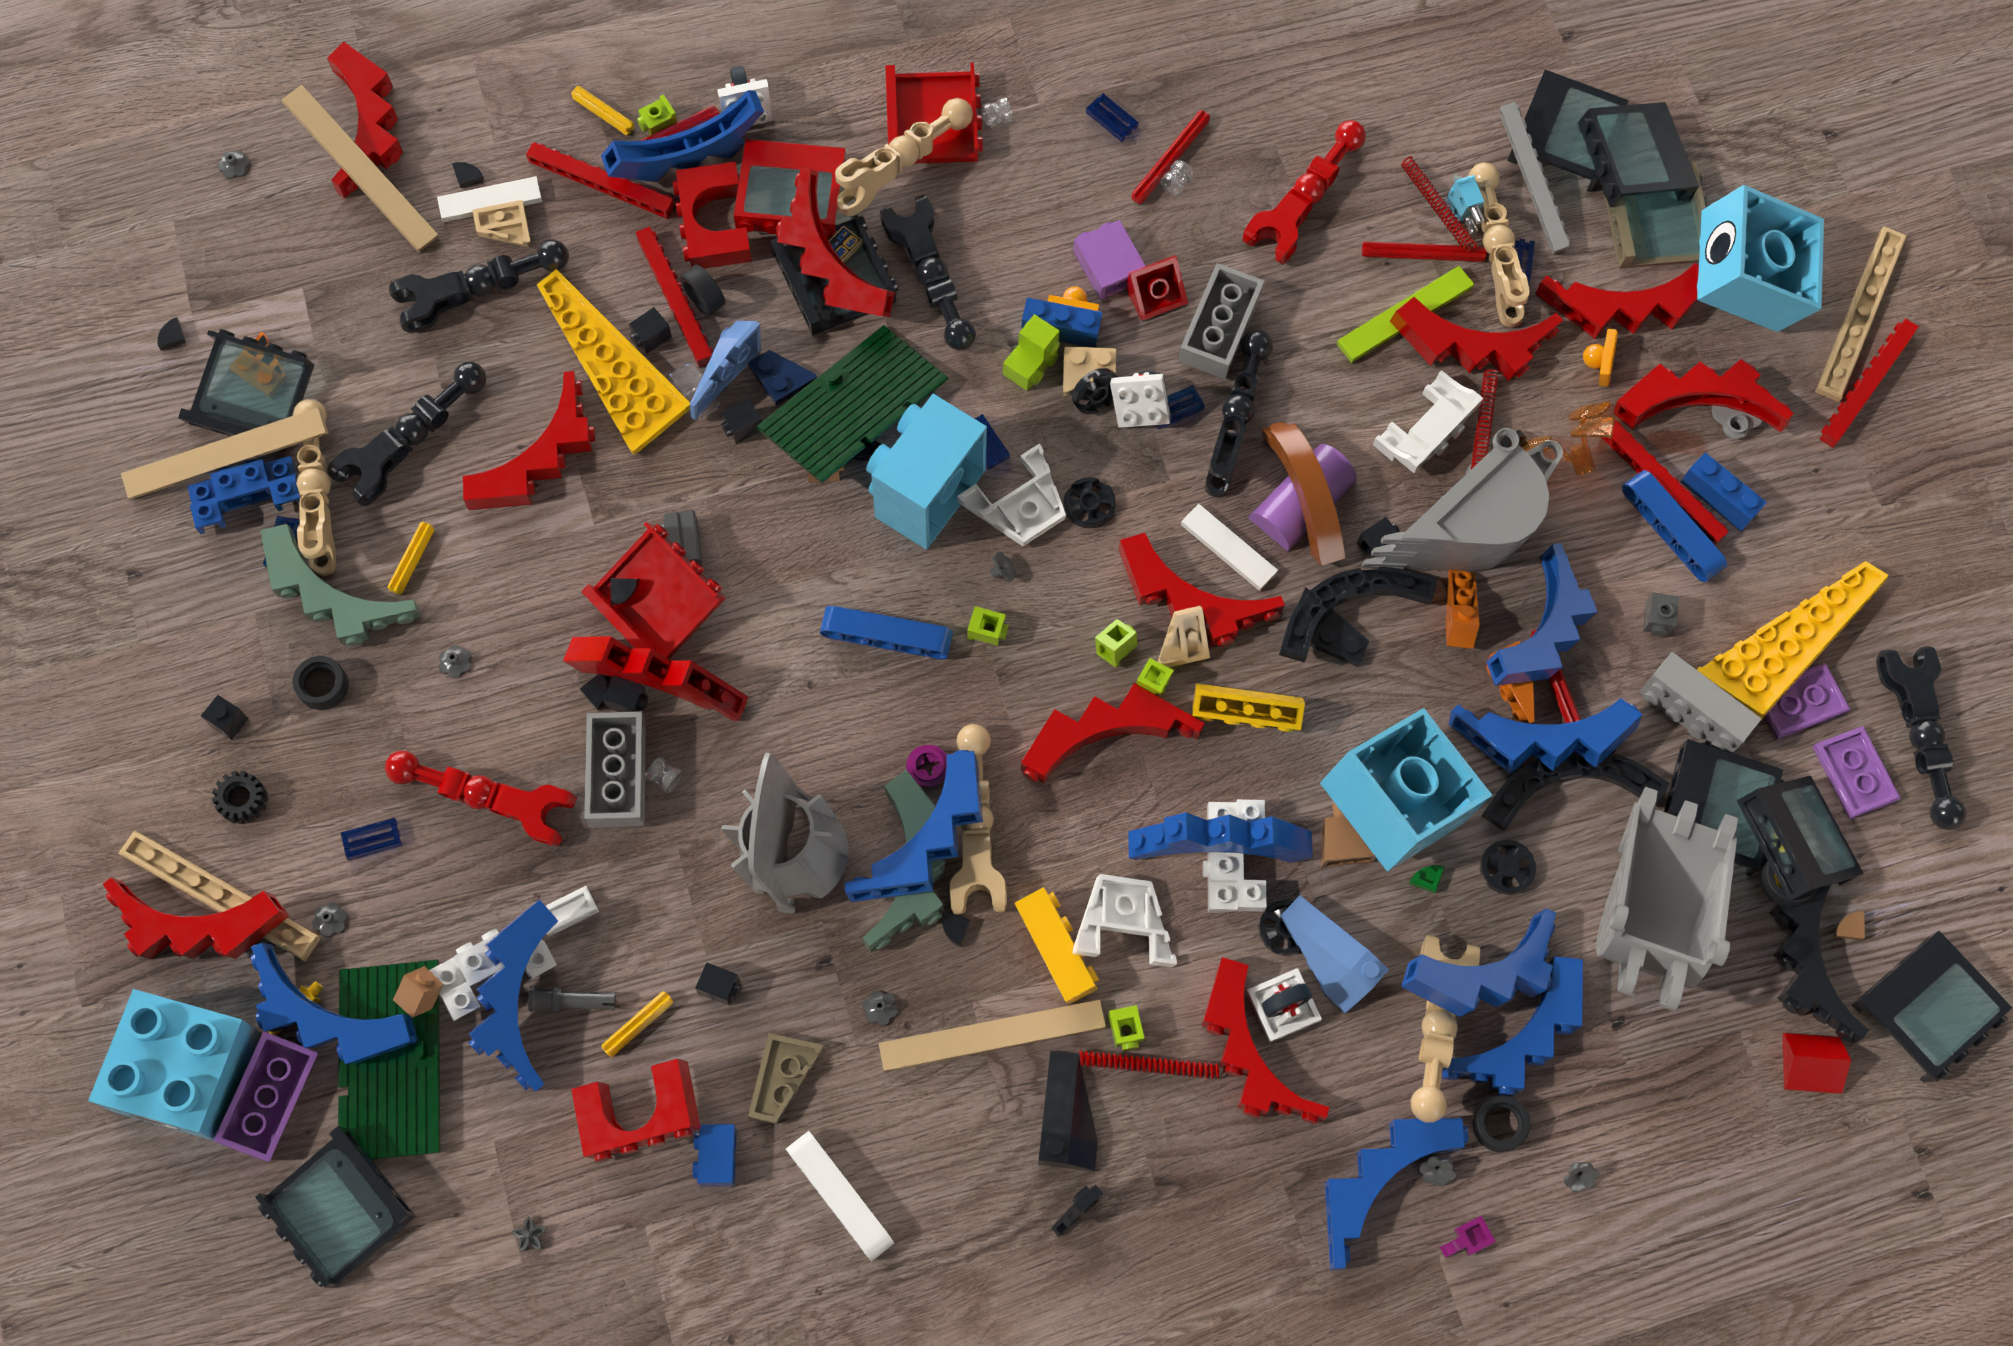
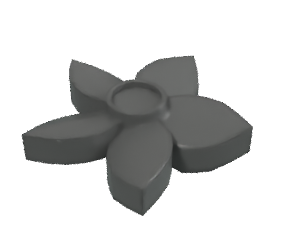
M528 1216L523 1223V1228L511 1231L515 1237L522 1238L519 1242V1252L527 1249L529 1244L536 1249H542L541 1241L538 1237L545 1233L547 1227L535 1226L534 1221Z

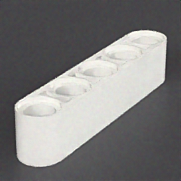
M809 1131L786 1148V1151L871 1262L894 1244V1241Z

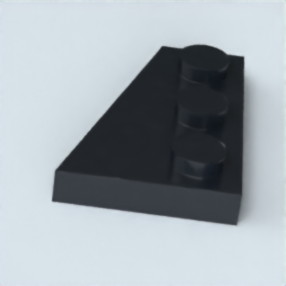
M1305 587L1299 603L1309 594L1310 590ZM1331 610L1317 625L1310 647L1358 667L1369 640L1334 610Z

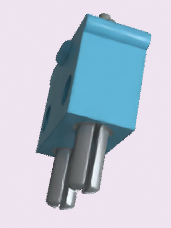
M1454 174V184L1447 196V202L1453 213H1455V217H1458L1457 221L1465 222L1471 235L1478 232L1476 224L1484 222L1480 211L1484 199L1474 175L1463 178Z

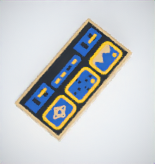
M845 226L829 240L833 250L843 263L863 245V240Z

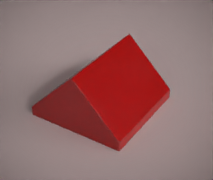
M1177 256L1166 258L1128 273L1126 291L1142 321L1188 304Z
M1793 1033L1782 1034L1784 1090L1832 1094L1843 1093L1851 1059L1840 1037Z

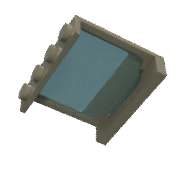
M1696 161L1690 162L1699 187L1687 200L1678 201L1674 191L1623 196L1615 207L1610 208L1605 197L1619 269L1699 262L1702 210L1706 208L1707 197L1702 192V174L1697 169ZM1666 174L1620 177L1624 185L1668 182Z

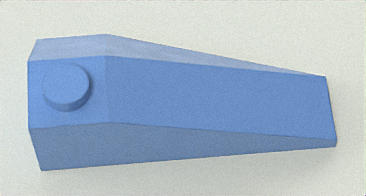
M736 321L731 327L723 330L690 403L691 418L696 420L745 369L748 362L761 352L760 323L757 321Z
M1299 895L1282 913L1281 918L1296 945L1300 947L1307 960L1306 963L1315 974L1323 994L1343 1013L1350 1010L1369 993L1389 971L1367 948Z

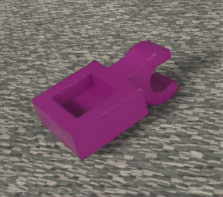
M1481 1215L1454 1229L1458 1238L1439 1248L1445 1258L1463 1248L1467 1255L1470 1256L1496 1241Z

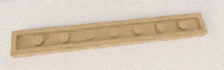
M303 85L282 99V103L418 252L438 238L435 230Z
M1885 226L1880 230L1815 390L1816 393L1840 402L1907 235Z
M315 408L123 472L121 476L127 497L135 499L329 433L322 410Z
M134 830L118 853L218 912L234 908L252 898ZM288 918L263 937L306 962L321 939L318 935Z
M1100 1000L881 1042L879 1043L883 1070L888 1072L1102 1030L1106 1028L1101 1002Z

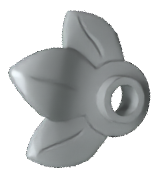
M1712 406L1714 419L1722 425L1724 433L1732 439L1743 438L1749 429L1758 427L1762 420L1742 411ZM1732 425L1737 426L1739 430L1734 429Z

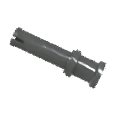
M530 986L528 1010L529 1012H534L535 1009H552L553 1012L557 1013L562 1008L615 1011L616 992L563 991L559 987H554L551 990L536 989L535 986Z

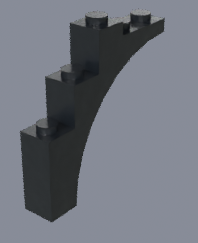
M1816 859L1822 872L1825 875L1834 873L1831 869H1829L1827 866H1825L1823 863ZM1831 885L1818 888L1812 897L1798 906L1786 907L1775 904L1769 912L1778 925L1791 930L1773 956L1778 959L1779 964L1783 968L1795 972V975L1777 999L1783 1003L1782 1005L1787 1011L1801 1016L1811 1011L1816 1020L1823 1024H1828L1836 1030L1835 1033L1838 1037L1853 1044L1863 1039L1869 1030L1851 1014L1838 997L1827 976L1821 956L1819 927L1822 907L1827 892Z

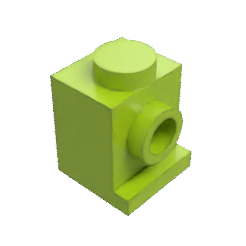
M664 94L659 96V100L638 110L640 117L637 118V122L643 132L647 131L649 135L677 123L676 113Z
M975 606L967 630V639H975L998 646L1000 639L1005 640L1007 637L1009 625L1005 624L1006 614ZM987 627H991L994 631L991 632L984 629Z
M1116 619L1095 637L1097 655L1117 668L1120 665L1119 661L1138 646L1137 632L1132 626L1125 625Z
M1149 658L1136 684L1155 695L1158 693L1163 694L1174 670Z
M1137 1005L1110 1010L1108 1020L1115 1048L1122 1047L1123 1051L1138 1049V1043L1144 1041V1034ZM1123 1027L1130 1028L1131 1034L1129 1036H1124L1121 1033Z

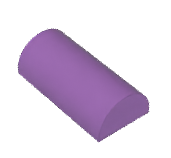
M1320 444L1313 452L1321 466L1335 504L1356 482L1357 475L1352 464L1343 454L1329 445ZM1289 476L1248 518L1287 552L1307 533L1300 502Z
M263 1031L213 1141L269 1162L318 1053Z

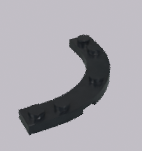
M1379 567L1378 570H1361V568H1356L1333 575L1312 588L1309 594L1298 603L1288 622L1279 655L1305 663L1313 633L1319 622L1333 608L1353 598L1366 595H1392L1431 605L1438 578L1392 567Z
M1574 751L1554 771L1538 759L1517 770L1502 785L1481 816L1505 831L1521 806L1530 796L1549 784L1570 778H1593L1607 781L1624 788L1640 798L1644 788L1648 787L1658 791L1655 806L1670 783L1648 768L1622 755L1610 754L1595 768Z

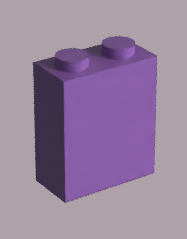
M1120 220L1113 223H1105L1099 229L1090 233L1084 232L1074 239L1073 252L1100 300L1125 290L1128 273L1145 267L1143 260Z

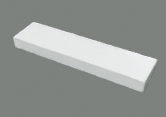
M537 176L437 197L443 223L474 217L473 209L522 200L524 206L542 202Z
M1200 504L1181 521V526L1259 591L1277 574L1278 570Z

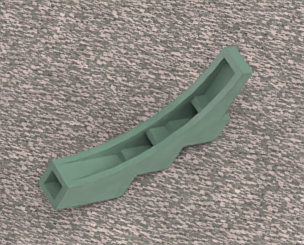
M287 524L260 530L272 591L278 597L285 599L296 597L300 593L304 614L310 621L325 622L333 616L337 639L343 645L358 646L364 640L370 639L368 631L370 628L372 630L385 629L388 624L396 622L407 624L413 622L414 618L421 617L419 606L414 600L399 602L368 601L349 596L329 586L308 567L299 551L294 532Z
M905 770L884 787L886 796L897 811L907 843L921 830L936 806L909 772ZM943 859L931 860L933 882L937 881L944 874L945 861ZM933 891L896 896L893 904L880 922L863 937L864 945L870 952L874 949L878 951L883 949L891 942V936L898 931L900 934L907 931L913 925L912 921L914 919L921 927L927 923L929 925L934 924L942 917L941 912L944 911L943 903Z

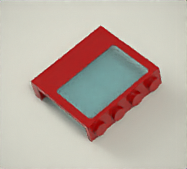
M746 139L734 210L735 228L746 227L747 232L759 231L776 234V228L778 223L781 222V217H792L790 205L796 195L795 178L800 173V168L803 167L818 171V211L827 238H832L836 234L837 197L841 186L836 182L835 171L846 162L845 148Z

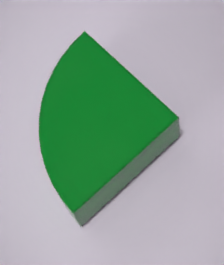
M1431 865L1424 867L1413 875L1409 884L1435 894L1445 866Z

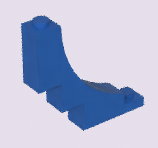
M1620 698L1610 707L1588 718L1563 724L1541 725L1513 721L1490 712L1478 720L1474 713L1470 710H1465L1458 704L1451 710L1448 725L1511 774L1531 755L1554 771L1574 751L1596 768L1638 729L1642 713L1639 712L1636 706Z
M958 750L954 754H947L945 783L939 801L930 818L921 830L899 850L872 864V878L856 877L853 881L845 882V893L851 902L933 891L931 860L959 857L956 826L983 822L979 766L974 751Z
M1443 1118L1434 1123H1425L1419 1119H1394L1389 1123L1391 1148L1361 1149L1357 1152L1359 1178L1328 1179L1325 1182L1330 1271H1342L1346 1268V1263H1350L1349 1245H1344V1241H1355L1360 1238L1363 1223L1370 1206L1380 1190L1397 1172L1422 1158L1444 1152L1460 1151L1465 1147V1143H1468L1467 1126H1463L1462 1118Z

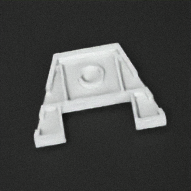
M1040 444L1020 456V461L1034 478L994 504L988 500L977 484L957 496L959 504L1021 546H1025L1065 520L1066 517Z
M1100 874L1096 878L1073 947V954L1091 957L1100 955V930L1148 936L1149 964L1164 967H1174L1177 965L1175 954L1172 955L1168 943L1171 941L1168 931H1164L1160 918L1162 912L1152 882Z

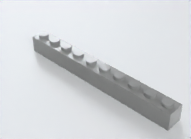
M1515 102L1501 106L1498 112L1552 254L1568 250L1571 241L1569 236L1565 234L1563 220L1560 221L1558 216L1560 215L1559 209L1553 203L1554 196L1547 187L1549 186L1548 180L1542 174V164L1537 161L1538 154L1531 145V135L1526 132L1527 125L1520 116L1522 114L1521 109Z

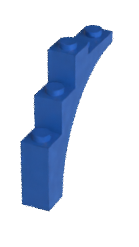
M747 90L734 104L705 123L689 130L657 139L642 141L613 140L602 153L601 158L608 177L658 183L670 168H695L707 156L732 159L745 144L742 136L764 113L756 91Z
M1561 543L1552 544L1540 556L1545 574L1547 594L1545 611L1539 627L1530 639L1516 646L1500 649L1486 661L1495 686L1550 679L1563 667L1558 652L1568 651L1580 640L1578 629L1575 625L1585 624L1597 613L1595 602L1591 597L1589 589L1579 590L1577 579L1574 577L1568 556L1565 554Z
M1185 812L1166 817L1163 823L1128 831L1129 858L1133 860L1198 852L1258 855L1289 863L1313 858L1312 831L1273 816L1249 822L1230 814L1206 820Z
M541 900L534 902L484 945L488 949L485 952L488 959L495 966L500 963L502 968L476 989L480 994L477 1000L487 1011L492 1007L494 1012L468 1033L472 1038L468 1043L479 1056L483 1052L486 1056H490L498 1050L499 1054L496 1057L506 1069L512 1066L519 1074L515 1077L516 1081L525 1091L531 1088L534 1092L540 1089L544 1083L532 1067L522 1044L518 1026V996L522 976L530 956L541 939L558 922Z
M1546 908L1534 915L1526 934L1515 950L1498 962L1482 966H1459L1440 962L1421 954L1408 962L1401 987L1459 1017L1474 1011L1480 999L1494 1007H1498L1510 1001L1514 997L1516 990L1533 998L1547 991L1552 982L1550 975L1553 965L1544 960L1549 953V948H1547L1549 938L1555 930V924L1553 923L1556 912Z
M260 943L251 946L253 951L251 962L254 969L259 972L261 979L259 990L267 1000L256 1005L258 1010L256 1021L264 1032L274 1033L298 1025L296 1029L297 1039L304 1048H317L338 1040L339 1044L336 1046L339 1058L342 1061L344 1060L345 1064H357L418 1041L412 1017L409 1014H399L383 1019L360 1020L347 1018L328 1011L308 999L291 982L281 967L272 944Z
M1554 957L1548 962L1553 965L1550 975L1552 977L1551 985L1547 991L1543 992L1538 1007L1523 1029L1505 1044L1490 1051L1463 1058H1452L1449 1068L1442 1069V1079L1459 1080V1076L1470 1077V1081L1476 1083H1486L1490 1079V1091H1498L1499 1096L1513 1097L1516 1096V1093L1522 1091L1525 1084V1060H1527L1529 1065H1545V1062L1553 1058L1554 1029H1556L1558 1034L1567 1035L1573 1034V1031L1582 1026L1583 959Z

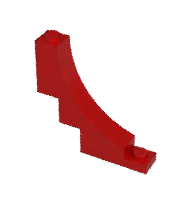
M1694 263L1684 273L1665 284L1654 288L1629 292L1601 290L1576 281L1566 290L1559 281L1553 280L1546 275L1540 282L1535 294L1594 339L1600 335L1613 319L1633 335L1651 315L1670 329H1673L1698 301L1699 265Z
M612 636L572 637L563 662L582 673L616 676L653 687L682 698L703 709H714L732 721H740L749 696L693 661H671L651 648L631 649Z
M1134 683L1118 709L1096 696L1093 697L1078 722L1054 709L1021 761L1020 770L1023 771V775L1033 782L1038 780L1045 783L1050 774L1062 761L1072 753L1095 741L1129 734L1153 735L1167 738L1173 727L1177 728V732L1186 738L1193 737L1197 740L1205 723Z

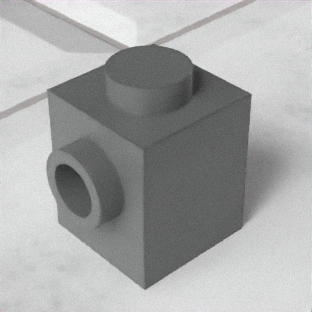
M1652 592L1645 602L1643 631L1651 632L1655 636L1670 635L1677 626L1679 596Z

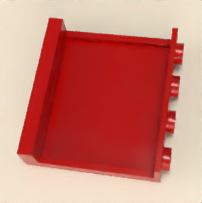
M970 62V71L895 74V65H885L888 145L895 137L903 136L904 132L910 130L911 126L917 122L933 123L942 116L943 106L949 100L960 98L966 100L972 108L973 117L971 123L966 128L960 130L949 128L933 140L932 152L921 159H917L914 164L978 162V152H983V137H978L977 130H982V117L976 113V109H981L980 94L975 93V88L980 87L979 72H974V62Z
M645 522L643 525L647 530L595 586L587 584L581 592L635 649L651 648L667 659H670L721 605L726 597L720 592L722 587L714 579L710 578L708 580L702 574L705 571L703 567L695 560L690 561L685 556L687 551L679 543H672L667 538L669 533L658 523L653 525ZM611 578L640 579L638 589L630 599L622 604L611 605Z

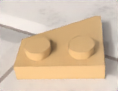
M522 200L472 210L476 232L479 237L532 247Z
M1064 347L1063 396L1071 395L1080 379L1091 371L1098 368H1108L1116 373V349Z
M1197 606L1175 611L1158 662L1170 668L1210 658L1203 609Z

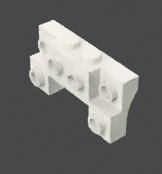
M1442 370L1438 373L1436 380L1431 385L1428 384L1422 393L1434 405L1409 430V433H1405L1396 424L1391 422L1387 430L1381 436L1378 435L1373 443V446L1391 461L1396 458L1413 473L1435 454L1439 456L1449 445L1447 441L1451 437L1456 439L1465 428L1463 422L1480 406L1483 400L1474 390L1460 385Z
M1237 799L1236 802H1208L1207 820L1228 814L1249 822L1265 818V800ZM1207 852L1208 861H1203V877H1208V913L1264 912L1266 909V880H1244L1243 854Z
M497 928L482 935L483 941L473 946L469 942L456 949L457 955L429 970L444 984L439 995L454 1022L471 1011L480 1008L471 987L490 978L502 968L500 963L495 966L485 955L488 949L484 945L499 933ZM541 939L526 966L525 971L530 980L557 966L544 940L542 941Z

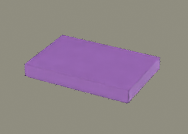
M1823 663L1807 669L1764 718L1775 739L1778 740L1850 711V708L1827 664Z
M1864 726L1812 746L1849 820L1901 799Z

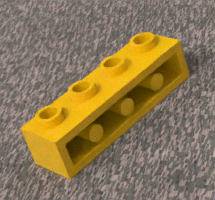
M1196 683L1192 714L1197 716V719L1203 721L1220 719L1224 720L1227 724L1239 725L1242 722L1249 723L1252 727L1256 728L1272 726L1278 727L1277 729L1280 731L1293 732L1294 730H1301L1305 702L1302 697Z
M1043 887L1015 902L1065 1002L1070 1005L1097 991L1098 987L1095 982L1099 978L1093 966H1086L1082 959L1084 955L1073 954L1075 942L1069 933L1074 930L1066 916L1060 917L1057 908L1061 907L1054 892L1048 894L1047 890Z

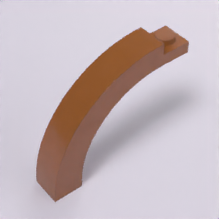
M1276 422L1269 427L1261 429L1262 438L1282 461L1296 491L1307 528L1310 554L1320 566L1345 559L1342 533L1332 495L1321 466L1307 439L1295 423L1288 425L1286 422Z

